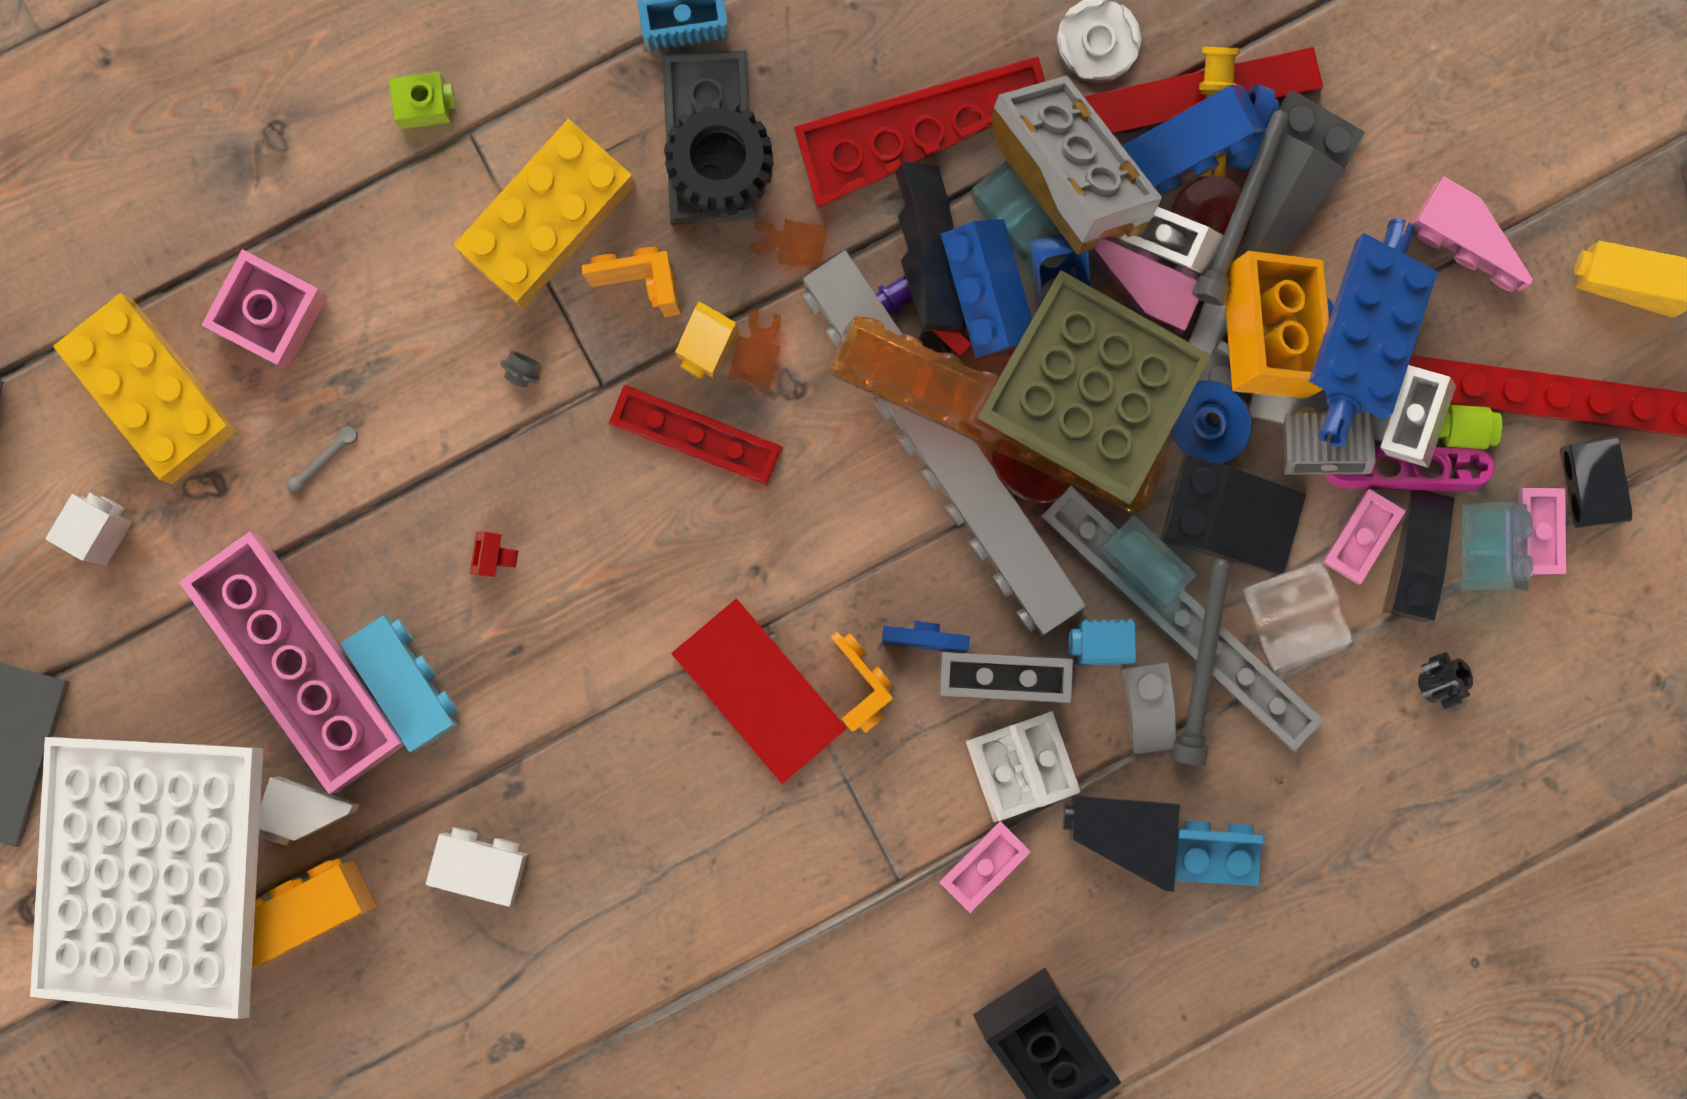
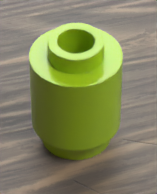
M1450 404L1439 438H1441L1444 447L1486 450L1489 446L1496 447L1502 435V416L1499 412H1492L1489 407Z

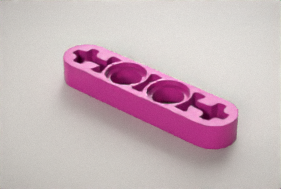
M1375 446V465L1371 474H1367V476L1363 474H1325V477L1331 484L1340 488L1473 492L1479 491L1486 486L1494 474L1495 467L1492 458L1483 450L1436 447L1431 460L1436 461L1440 465L1442 472L1438 478L1430 479L1422 475L1418 464L1387 456L1380 448L1381 446ZM1382 458L1392 459L1398 465V475L1390 478L1382 476L1377 471L1376 462ZM1469 462H1474L1475 469L1482 470L1476 479L1471 477V472L1468 470H1457L1452 477L1453 479L1449 478L1451 467L1452 469H1465Z

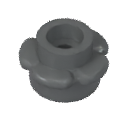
M511 351L507 360H503L500 363L501 367L506 371L504 378L515 385L526 388L529 382L537 383L540 379L537 375L541 369V364L524 354Z

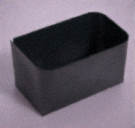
M1614 434L1560 448L1575 528L1632 521V506L1618 436Z

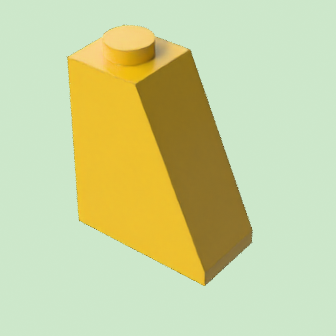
M1598 241L1588 247L1587 251L1582 250L1574 268V274L1579 275L1576 284L1577 289L1671 318L1687 312V258L1604 241Z

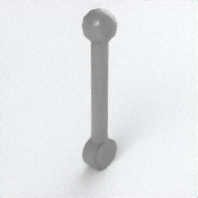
M349 426L342 428L339 433L340 438L298 477H291L287 481V489L291 493L300 492L303 489V483L342 446L352 444L357 440L355 429Z

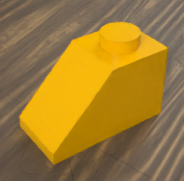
M699 301L675 351L677 357L683 360L680 367L699 379H702L705 374L715 379L740 336L737 323Z

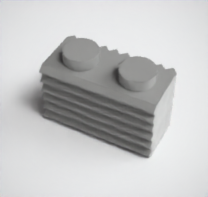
M1303 407L1295 409L1292 413L1285 414L1282 431L1284 475L1372 473L1375 465L1373 414L1359 412L1354 415L1347 436V443L1341 447L1329 445L1332 434L1328 435L1326 442L1319 438V432L1323 427L1327 412L1320 414L1315 408Z

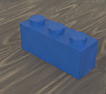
M1230 85L1122 147L1160 196L1182 186L1180 178L1194 171L1196 176H1199L1216 168L1219 165L1217 158L1231 151L1233 156H1236L1257 145L1254 138L1266 131L1244 86Z
M1004 219L972 221L942 233L941 237L975 358L1003 355L1015 351L1032 321Z

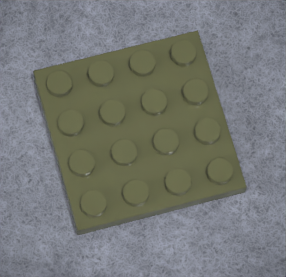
M1060 270L977 418L1130 504L1138 493L1212 355Z

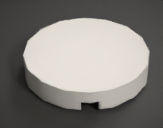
M1083 0L1071 7L1059 25L1056 44L1058 56L1067 71L1080 80L1098 84L1114 81L1128 72L1137 59L1142 39L1139 23L1132 12L1122 4L1119 5L1111 0Z

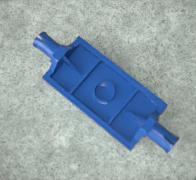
M1394 218L1389 221L1383 242L1365 233L1356 239L1309 382L1321 387L1325 391L1326 403L1329 408L1323 427L1319 432V438L1326 442L1328 435L1332 434L1329 445L1341 447L1347 443V436L1354 415L1359 412H1369L1383 420L1393 414L1438 271L1406 255L1411 238L1415 233V226L1412 223H1408L1406 231H1403L1406 220L1401 218Z

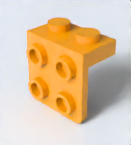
M836 631L830 636L832 641L874 690L873 693L841 718L853 733L861 728L866 734L885 718V715L880 710L893 700L889 691L894 688V685L878 666L872 671L869 670L861 660L867 655L865 650L850 633L843 638Z

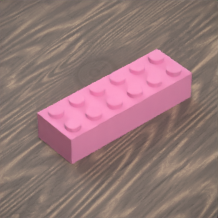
M249 531L179 581L328 794L339 793L405 746L353 663L261 534Z

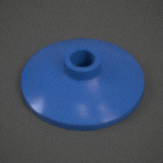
M1212 380L1198 381L1176 420L1171 434L1178 447L1186 455L1221 464L1238 456L1247 446L1252 433V417L1242 396L1238 392L1232 391L1230 386ZM1211 412L1218 414L1221 419L1220 425L1211 421Z

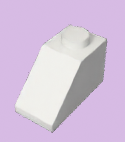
M280 776L270 777L260 805L259 829L265 831L264 839L288 845L289 840L303 839L356 813L360 804Z

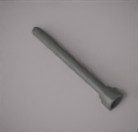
M1282 110L1275 111L1269 120L1266 132L1250 168L1211 270H1205L1204 275L1199 276L1196 281L1192 295L1203 302L1215 306H1224L1231 290L1228 286L1230 281L1227 277L1228 271L1288 122V115Z
M1217 559L1212 566L1185 733H1181L1179 740L1174 742L1172 759L1189 765L1202 766L1206 765L1209 747L1205 745L1206 738L1202 736L1230 571L1229 562L1225 559Z

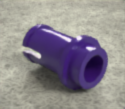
M905 275L887 287L879 286V292L876 293V296L889 315L892 313L895 315L900 314V308L913 300Z

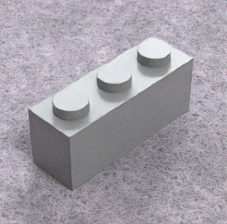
M942 652L940 657L939 696L1071 703L1073 659Z

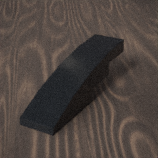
M902 162L895 171L906 205L898 215L908 247V252L901 259V263L923 330L960 333L963 329V312L941 237L942 233L954 229L939 166Z

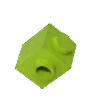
M440 71L389 78L394 121L400 129L451 123L450 110L456 109L454 87L452 83L446 84Z

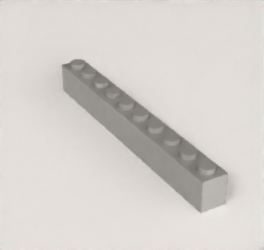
M846 250L804 277L803 286L806 290L801 293L804 301L814 315L821 311L830 325L825 328L827 335L838 350L845 346L854 360L848 364L850 369L862 385L869 382L878 395L872 399L875 406L885 420L893 417L902 430L896 434L898 440L910 456L916 452L925 464V467L920 469L923 477L933 491L941 488L949 500L944 505L946 511L957 526L963 523L967 526L973 535V538L968 540L969 545L981 562L987 558L990 560L997 571L992 576L994 582L1005 597L1011 594L1015 597L1021 606V609L1016 611V614L1028 632L1031 633L1037 630L1040 636H1042L1086 607L1074 586Z

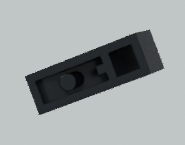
M1411 490L1382 612L1420 622L1435 621L1445 579L1455 498L1424 490Z

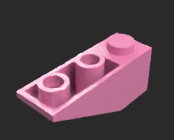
M1445 176L1434 184L1412 222L1415 226V231L1418 232L1417 238L1432 248L1438 249L1442 246L1454 253V260L1468 269L1476 270L1478 267L1492 276L1490 280L1495 285L1506 291L1512 292L1515 289L1520 292L1529 286L1533 280L1481 197Z
M1108 236L1099 239L1095 248L1089 250L1088 253L1132 309L1139 315L1180 337L1185 331L1199 301L1198 298L1192 295L1199 275L1182 266H1175L1174 270L1158 263L1160 258L1157 255L1144 249L1136 248V251L1133 252L1119 246L1121 240Z

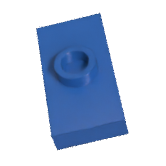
M915 621L914 629L884 625L882 642L888 645L966 653L969 649L970 636L939 632L940 624Z

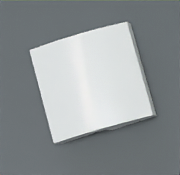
M1053 711L965 741L993 822H999L1034 808L1081 793Z

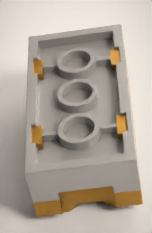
M1067 75L998 96L991 117L993 133L998 147L1009 165L1076 254L1094 249L1099 239L1108 236L1119 238L1126 234L1129 238L1146 231L1162 197Z

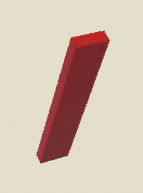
M1314 47L1240 62L1234 66V83L1244 86L1247 93L1254 84L1273 89L1275 99L1281 100L1285 99L1287 93L1291 90L1304 95L1323 89ZM1205 70L1083 97L1113 135L1156 127L1205 100V94H1201V90H1199V83L1204 81Z

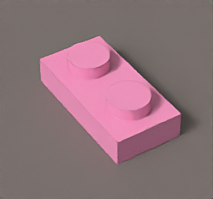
M1565 488L1518 489L1519 575L1566 574Z
M1365 490L1322 560V563L1356 584H1361L1406 511L1373 490Z
M999 821L939 883L971 913L1031 851Z

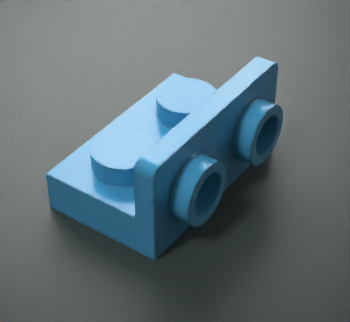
M1185 821V829L1178 828L1175 881L1259 886L1261 844H1265V835L1254 833V825L1228 823V831L1211 830V822Z

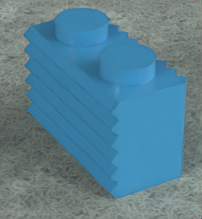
M637 0L642 36L646 49L650 52L654 48L660 51L663 46L669 49L671 45L675 48L679 44L684 47L687 43L694 45L696 41L702 44L704 40L710 43L712 39H715L718 42L721 37L727 40L730 36L724 0Z
M1103 619L1098 622L1096 620L1090 622L1088 620L1081 621L1075 626V629L1068 631V656H1075L1076 665L1135 663V623L1131 619L1125 621L1122 619L1117 621L1113 619L1105 621Z

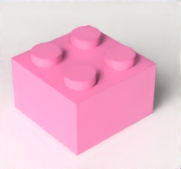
M242 249L207 313L202 326L289 371L328 296L318 288Z

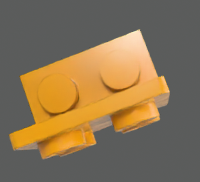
M654 246L634 250L633 257L616 259V254H603L590 258L591 264L581 266L582 274L591 287L646 278L649 300L652 301L653 308L659 307L665 318L681 315L674 267L667 251L659 252V248Z

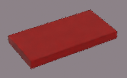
M737 598L671 653L781 784L786 782L848 729Z

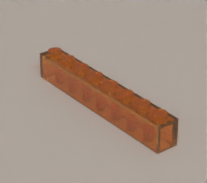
M855 315L844 328L826 374L1133 514H1137L1151 504L1167 458L1160 455L1156 457L1134 500L1128 504L978 419L977 416L999 379L997 375L988 371L973 370L963 365L961 359L952 354L936 353L924 347V344L913 336H900L884 329L885 326L880 321L871 317L860 318Z

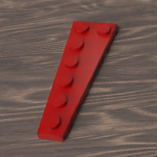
M1033 57L794 126V132L817 209L823 208L894 174L902 162L918 163L993 127L991 117L994 105L1000 94L1046 81L1039 57Z

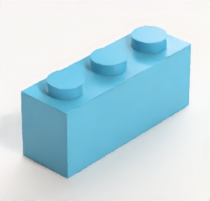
M383 615L340 644L409 753L417 752L459 725L454 716L459 713V709L447 691L440 694L431 680L436 676V673L424 655L416 657L408 644L413 640V637L402 620L397 619L393 621L392 617Z

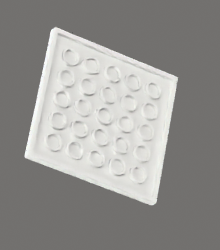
M45 737L30 997L232 1019L249 1018L263 748Z

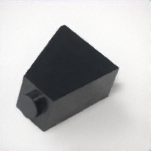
M1079 795L1072 796V804H1064L1062 828L1070 830V839L1164 891L1174 892L1180 804Z

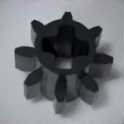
M1444 652L1429 658V662L1421 666L1424 672H1421L1418 677V685L1427 701L1432 703L1441 701L1443 708L1448 709L1461 704L1463 698L1470 696L1468 690L1473 686V675L1470 667L1464 660L1457 658L1451 661L1449 654Z

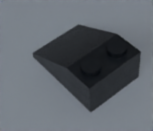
M1187 455L1181 461L1159 541L1284 576L1306 494L1230 466Z
M1046 968L1038 971L973 1014L985 1041L1027 1099H1098L1121 1084L1111 1065Z

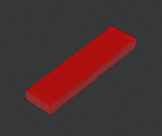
M625 384L608 423L610 426L766 487L769 484L783 448L779 444Z

